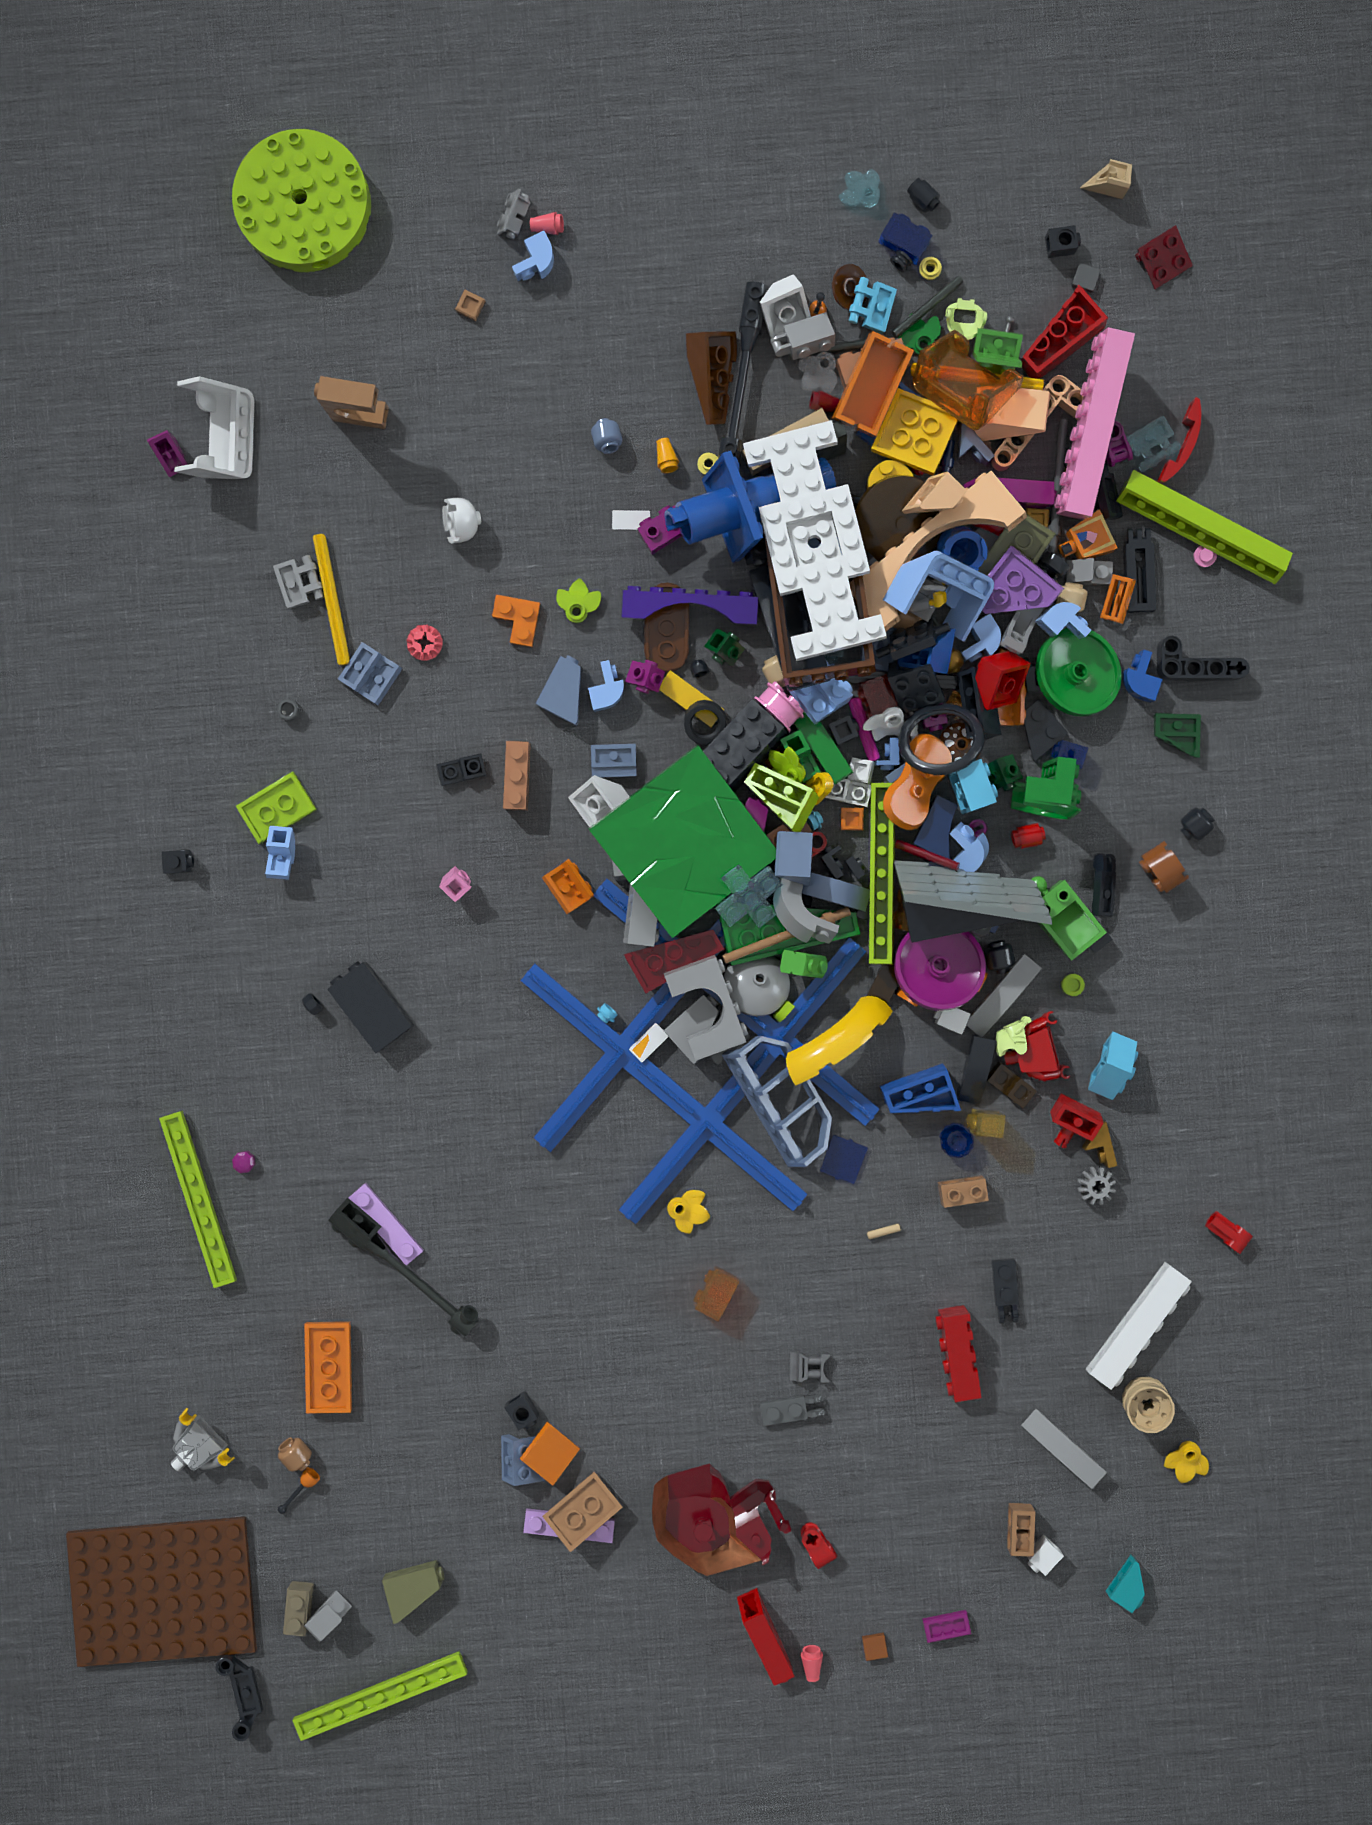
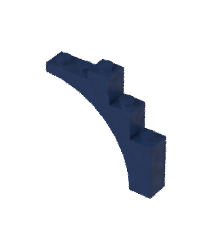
M938 795L935 796L928 810L927 817L920 826L911 845L950 859L949 834L951 822L958 805ZM931 861L927 862L929 866L944 867ZM998 926L992 927L989 933L995 934Z

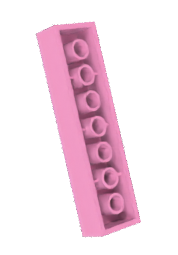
M1108 327L1093 339L1091 350L1094 353L1092 360L1089 359L1086 367V373H1089L1087 382H1084L1082 385L1081 396H1083L1082 404L1078 405L1075 418H1078L1077 426L1073 427L1070 441H1073L1071 450L1068 449L1065 457V463H1068L1066 472H1063L1060 478L1062 490L1061 494L1057 495L1054 507L1057 508L1056 514L1080 520L1092 517L1135 333Z

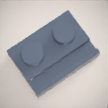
M636 744L591 745L592 777L594 775L600 778L637 777Z

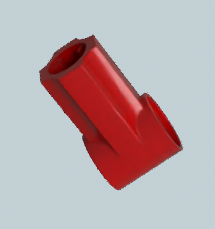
M1218 1211L1211 1214L1205 1225L1238 1254H1241L1253 1238L1249 1232L1239 1225L1232 1223Z

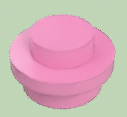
M1199 546L1194 552V561L1201 567H1209L1216 561L1217 554L1202 546Z

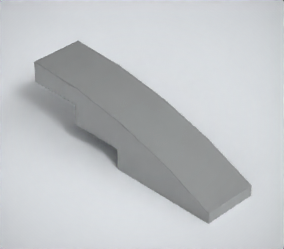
M1022 954L1010 971L1002 977L994 989L990 990L973 1011L966 1026L979 1037H983L1042 968L1028 956Z
M1035 1409L1021 1425L1091 1489L1107 1473L1038 1409Z

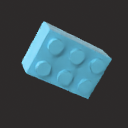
M982 759L972 762L968 767L956 773L948 774L962 814L997 802V789L994 784H990L988 779L990 770L987 763L982 762Z

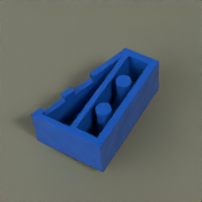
M943 1063L880 1086L890 1113L940 1112V1110L961 1111L948 1070Z

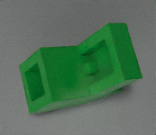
M801 730L780 739L784 751L788 746L791 747L797 754L799 763L806 771V776L801 784L807 783L816 773H821Z

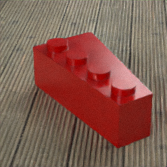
M1080 284L1074 290L1071 297L1063 304L1057 315L1052 318L1046 329L1024 354L1021 368L1030 378L1041 379L1105 328L1108 317Z
M964 1305L938 1309L939 1316H935L937 1330H941L942 1338H939V1346L941 1352H945L946 1357L942 1364L944 1374L949 1375L950 1382L946 1383L948 1396H952L954 1402L982 1398L978 1370L974 1366L976 1354L970 1342L973 1340V1333L970 1324L967 1323L971 1321L970 1313Z

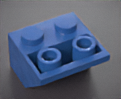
M950 628L951 631L939 635L936 639V645L898 659L899 666L913 669L931 664L935 673L948 674L956 629Z

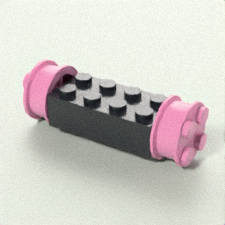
M775 681L772 684L768 682V688L759 698L755 696L703 751L734 793L745 782L755 763L761 765L769 757V751L775 750L781 744L780 739L789 735L788 732L791 731L790 726L799 717H804V710L799 706V702L791 695L788 697L783 692L784 689Z

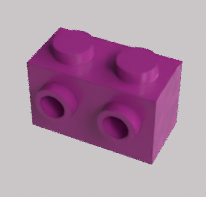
M669 505L662 508L658 512L659 515L651 519V517H648L640 522V527L637 528L638 534L651 555L682 537L679 528L667 531L664 514L670 508Z

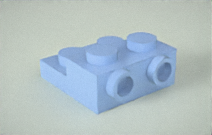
M833 678L828 682L791 691L790 694L799 702L800 707L815 725L847 704L853 696V689L847 681L843 682Z

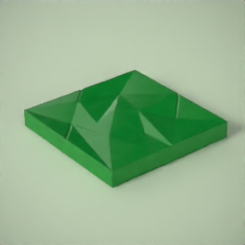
M698 745L588 828L672 938L776 859V848Z

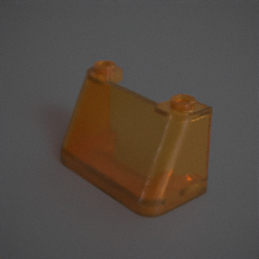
M954 329L920 350L913 376V384L920 394L972 430H979L1020 389L1024 376L1013 369H1008L1002 373L1001 377H998L985 367L980 366L978 362L968 356L970 346L967 338Z

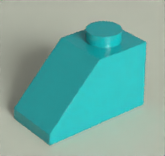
M1133 1555L1128 1557L1106 1589L1110 1599L1131 1613L1135 1609L1140 1608L1145 1596L1140 1566Z

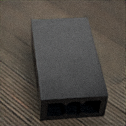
M357 961L348 968L349 973L344 977L340 974L330 981L332 986L327 990L376 1054L412 1028L414 1024L367 962L360 964Z

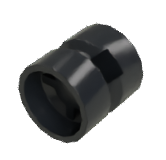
M1046 551L1039 560V568L1049 574L1057 583V579H1062L1070 568L1062 558L1049 551Z

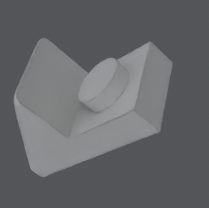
M1094 558L1067 561L1070 568L1066 572V582L1085 585H1110L1113 562L1094 561Z
M336 1590L307 1621L304 1627L320 1642L342 1621V1617L352 1606Z

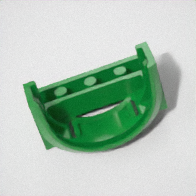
M1056 757L1042 764L1041 778L1027 776L1026 783L1016 782V787L1012 789L1011 809L1063 820H1070L1079 814L1081 808L1076 807V804L1080 803L1081 790H1078V784H1074V778L1077 779L1079 774V765H1076L1077 759Z

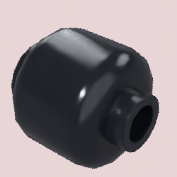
M1204 807L1202 809L1193 808L1181 819L1183 826L1181 832L1189 840L1192 837L1196 840H1202L1214 829L1213 822L1215 819Z
M1005 940L990 942L988 947L984 949L987 968L996 971L997 974L1009 972V968L1016 962L1012 945L1005 943Z

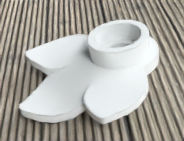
M898 707L888 708L882 714L870 717L864 723L863 729L867 731L872 730L875 741L880 740L889 733L899 736L901 728L905 723L903 720L904 714Z

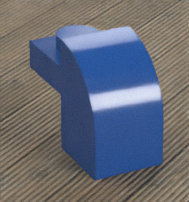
M1142 650L1139 654H1135L1132 660L1131 667H1134V669L1127 668L1123 671V684L1130 695L1151 703L1156 700L1162 679L1145 674L1152 652Z

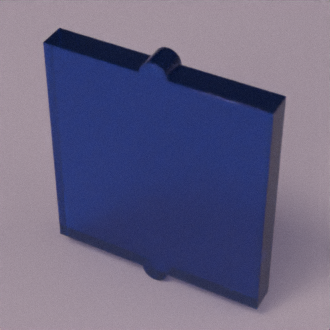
M833 1134L820 1172L834 1176L836 1180L842 1179L855 1184L868 1147L853 1142L851 1138L847 1140Z

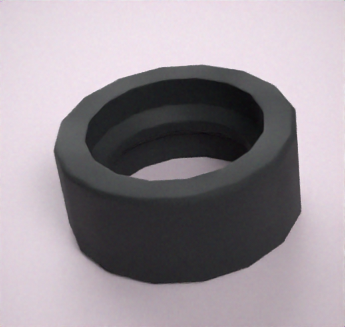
M697 701L690 705L685 712V732L697 744H710L726 727L725 712L714 701ZM700 710L712 711L718 718V726L711 734H699L692 727L693 716Z

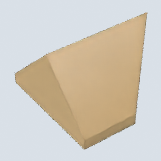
M1110 159L1109 164L1080 188L1123 199L1131 184L1132 165Z

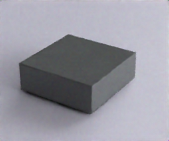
M1079 263L1071 286L1077 288L1080 284L1085 291L1092 293L1100 269Z

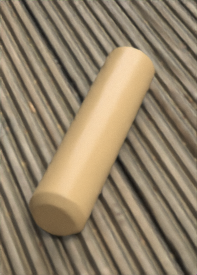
M894 1224L867 1232L868 1239L899 1232L901 1230L900 1225Z

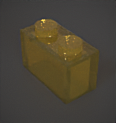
M972 1109V1114H968L967 1127H970L972 1133L976 1136L1003 1138L1004 1114L999 1111Z

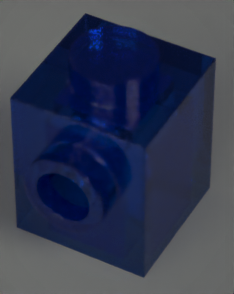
M1062 740L1058 742V745H1054L1051 757L1077 759L1076 765H1079V770H1081L1088 747Z

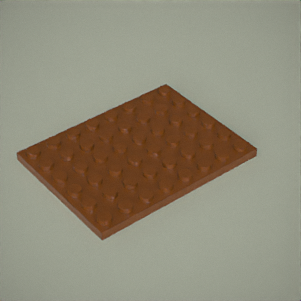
M246 1516L74 1530L66 1533L77 1667L256 1652Z

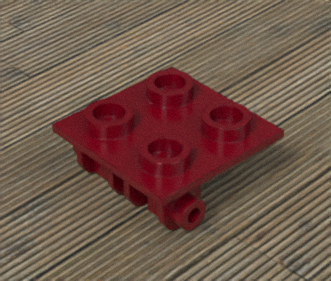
M1176 225L1137 249L1138 253L1135 254L1136 260L1143 262L1154 289H1157L1193 266Z

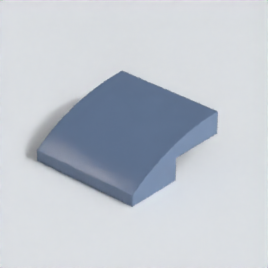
M361 642L338 680L376 705H379L403 668Z

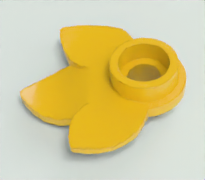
M689 1190L682 1197H675L668 1203L667 1212L670 1217L675 1219L676 1227L681 1232L690 1234L693 1224H703L709 1220L710 1215L704 1206L700 1205L705 1197L704 1192ZM681 1205L682 1210L677 1213L676 1207Z
M1185 1441L1181 1443L1178 1450L1170 1452L1166 1456L1164 1467L1175 1468L1178 1481L1186 1483L1194 1478L1195 1473L1205 1476L1209 1470V1463L1207 1458L1201 1454L1200 1447L1196 1443Z

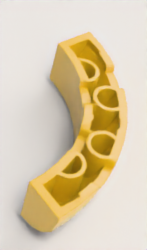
M860 997L856 1005L835 1025L810 1042L788 1052L786 1057L787 1069L795 1086L817 1076L819 1070L828 1063L832 1065L837 1064L873 1036L872 1030L877 1025H883L891 1015L892 1009L889 1005L878 997Z

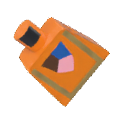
M1100 509L1094 512L1092 517L1084 519L1068 530L1066 536L1069 541L1059 545V550L1064 558L1075 553L1077 560L1110 554L1117 549V545Z

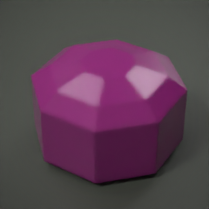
M249 1151L238 1152L232 1159L233 1168L239 1173L250 1172L255 1166L254 1155Z

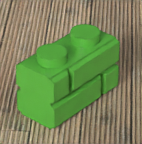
M784 950L782 953L780 970L783 973L823 978L827 972L828 963L826 956Z

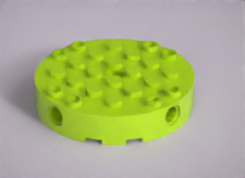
M291 129L275 133L255 145L244 157L236 172L232 189L235 218L251 246L273 265L291 269L295 272L323 270L341 262L361 242L367 230L369 216L371 215L369 187L355 157L343 144L333 137L308 129ZM301 198L307 199L303 204H298L302 200Z

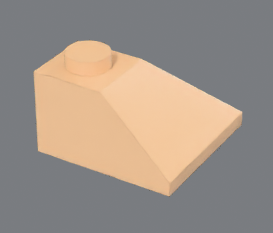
M949 472L931 476L904 507L902 512L904 514L955 509L962 503V496L967 490Z

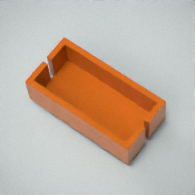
M874 331L869 333L832 417L836 421L841 420L843 424L849 427L856 424L854 429L871 437L877 436L914 352L913 349L898 342L892 343L890 348L887 347L891 339Z

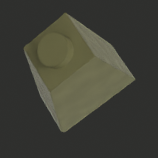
M437 1560L389 1572L384 1575L382 1583L393 1624L400 1622L440 1589L445 1576L443 1568L438 1566Z

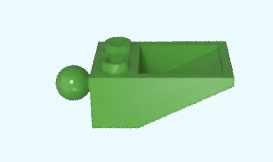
M1035 876L1031 879L1037 883L1045 905L1049 907V914L1052 920V925L1038 923V925L1071 961L1107 933L1065 880L1058 881L1047 890V882L1043 877ZM1062 891L1067 895L1064 900L1059 897Z

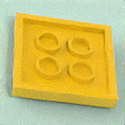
M898 388L873 443L871 452L899 461L904 465L934 476L961 412Z

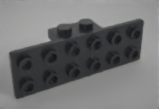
M767 565L750 570L749 576L756 597H758V603L782 672L769 566ZM803 590L783 595L792 671L827 666L824 654L796 661L791 637L809 633L813 630ZM806 682L799 687H790L789 685H786V687L791 692L817 684Z

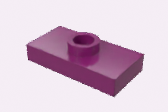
M966 1610L922 1618L927 1643L971 1634Z

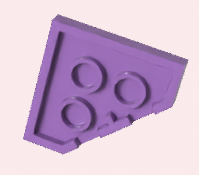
M1010 546L988 574L994 581V589L982 611L985 614L1050 607L1065 588L1014 546Z

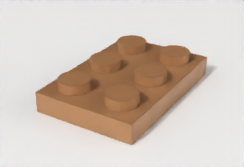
M593 1472L542 1517L567 1549L572 1552L623 1507L599 1476Z

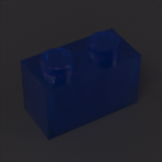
M894 212L881 233L878 243L894 252L897 250L905 252L912 262L917 265L929 246L933 235L930 234L926 227L913 224L906 215H898Z

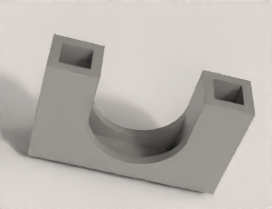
M715 955L664 973L672 997L694 989L705 988L712 990L721 998L722 1014L717 1023L708 1029L686 1036L695 1061L746 1043L744 1036L748 1035L744 1022L739 1023L737 1015L741 1014L736 1001L732 1002L729 994L733 993L729 980L724 981L722 973L726 971L721 959L717 960Z

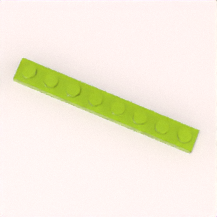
M183 1110L163 1116L159 1120L213 1287L217 1288L235 1282L237 1278Z
M458 1651L295 1716L292 1721L300 1741L466 1676L468 1671L461 1653Z

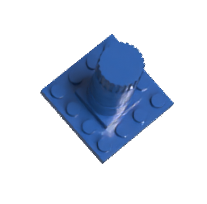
M731 451L722 453L702 478L706 493L677 502L675 508L670 507L665 511L664 517L667 531L679 528L684 540L688 544L722 534L732 563L740 561L763 538L759 507L781 502L774 473L745 481L738 471L739 463L737 458L733 457ZM819 458L818 461L825 489L835 488L836 481L832 467L825 458Z

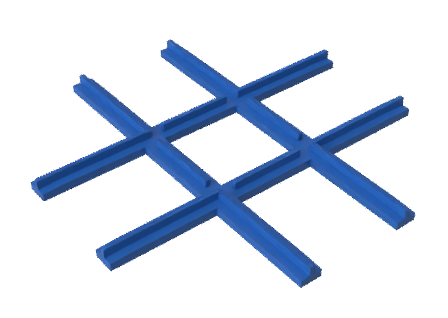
M764 867L755 875L753 886L749 891L771 892L779 878L775 877L767 867ZM606 879L596 890L594 897L626 923L629 896L610 880ZM743 890L734 901L750 903L748 901L749 891ZM718 919L710 930H714L724 948L725 941L720 919ZM657 921L656 929H659V938L654 943V946L678 939L676 936L672 938L662 924ZM849 937L827 962L828 968L824 977H815L794 1001L793 1005L795 1007L781 1022H776L769 1015L756 1017L742 1012L737 1015L738 1019L744 1022L758 1036L788 1042L792 1050L803 1046L795 1036L863 957L866 951ZM536 963L527 971L520 981L605 1052L534 1136V1139L542 1147L551 1152L623 1067L690 1124L619 1208V1211L628 1220L630 1219L636 1224L707 1140L712 1142L792 1211L798 1205L800 1206L807 1193L723 1123L725 1118L745 1096L734 1075L728 1079L705 1107L648 1058L641 1062L629 1050L655 1023L659 1025L685 993L672 997L667 982L664 983L622 1034L619 1035ZM703 988L722 1005L721 998L715 992ZM759 1043L747 1057V1062L759 1079L780 1054L785 1059L786 1056L780 1047ZM828 1065L819 1070L817 1076L810 1079L864 1126L879 1111L876 1105Z

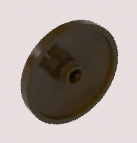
M909 475L888 476L874 483L861 497L855 513L864 549L878 562L886 557V552L892 547L896 546L897 548L903 543V539L909 533L917 532L926 519L929 517L934 518L940 513L939 511L904 514L902 512L904 507L925 483L924 481ZM942 533L927 541L916 552L911 561L931 553Z

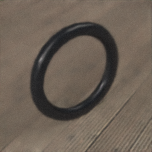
M934 704L916 711L906 720L898 736V747L904 760L914 769L931 775H948L968 767L981 753L985 742V732L979 719L968 709L953 704ZM943 714L957 716L965 720L972 729L973 743L970 750L962 758L947 764H931L920 760L912 752L909 744L910 735L914 727L922 720Z

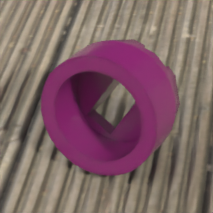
M976 819L969 824L975 837H978L981 833L986 834L987 824L983 820ZM984 826V829L974 832V827Z

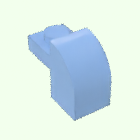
M542 231L524 240L530 258L512 266L517 281L521 279L528 280L537 271L541 279H543L552 270L554 264L552 246L545 231Z
M1062 602L1047 608L1035 621L1050 637L1058 635L1065 626L1079 639L1086 637L1091 631L1088 627V622L1081 616H1076V613L1081 608L1070 602Z
M991 613L975 622L970 632L977 643L961 654L964 662L970 660L972 663L983 656L981 651L984 652L985 656H990L997 650L1001 641V632Z
M609 660L600 662L605 684L588 688L594 712L615 706L621 700L624 693V681L614 682L618 675L615 665H610Z
M960 822L950 832V835L964 848L957 854L954 861L959 862V868L965 872H975L988 855L989 843L984 833H981L976 838L973 830L968 825Z
M270 826L266 843L269 853L265 872L266 878L289 880L291 865L294 864L295 857L293 829L291 827Z

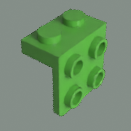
M977 328L973 357L979 362L980 366L993 367V364L1002 366V369L1015 371L1016 367L1021 368L1022 366L1019 354L1023 335Z

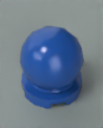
M958 526L944 531L936 545V551L977 571L983 564L984 559H987L988 548L985 540L977 532L965 526Z

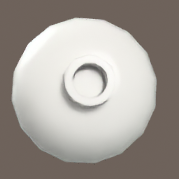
M445 499L444 502L447 503V506H443L442 512L445 531L449 530L451 537H447L448 541L453 544L470 540L477 532L478 525L481 524L480 512L476 511L475 507L466 499Z

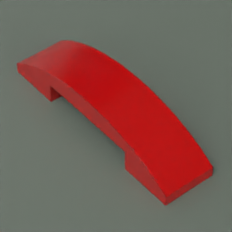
M1197 397L1190 402L1182 421L1183 424L1190 427L1176 461L1169 459L1164 464L1157 482L1162 485L1181 469L1196 444L1202 414L1201 402Z

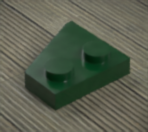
M1154 714V737L1193 758H1200L1201 714Z

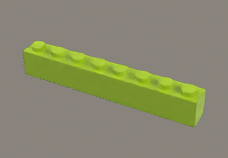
M1135 470L1132 471L1124 483L1117 502L1273 584H1276L1286 572L1293 554Z
M871 783L869 964L893 965L895 824L886 816L883 808L884 795L893 783Z

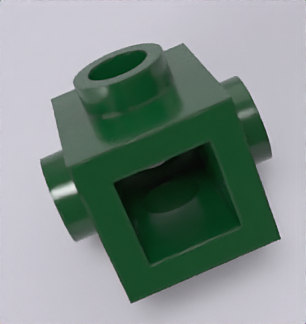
M718 628L704 646L713 654L711 658L720 665L726 663L732 667L745 650L738 643L740 638L731 632L727 634Z
M1013 754L998 758L987 764L990 770L988 779L990 784H994L997 790L1002 788L1004 792L1016 787V782L1023 779Z

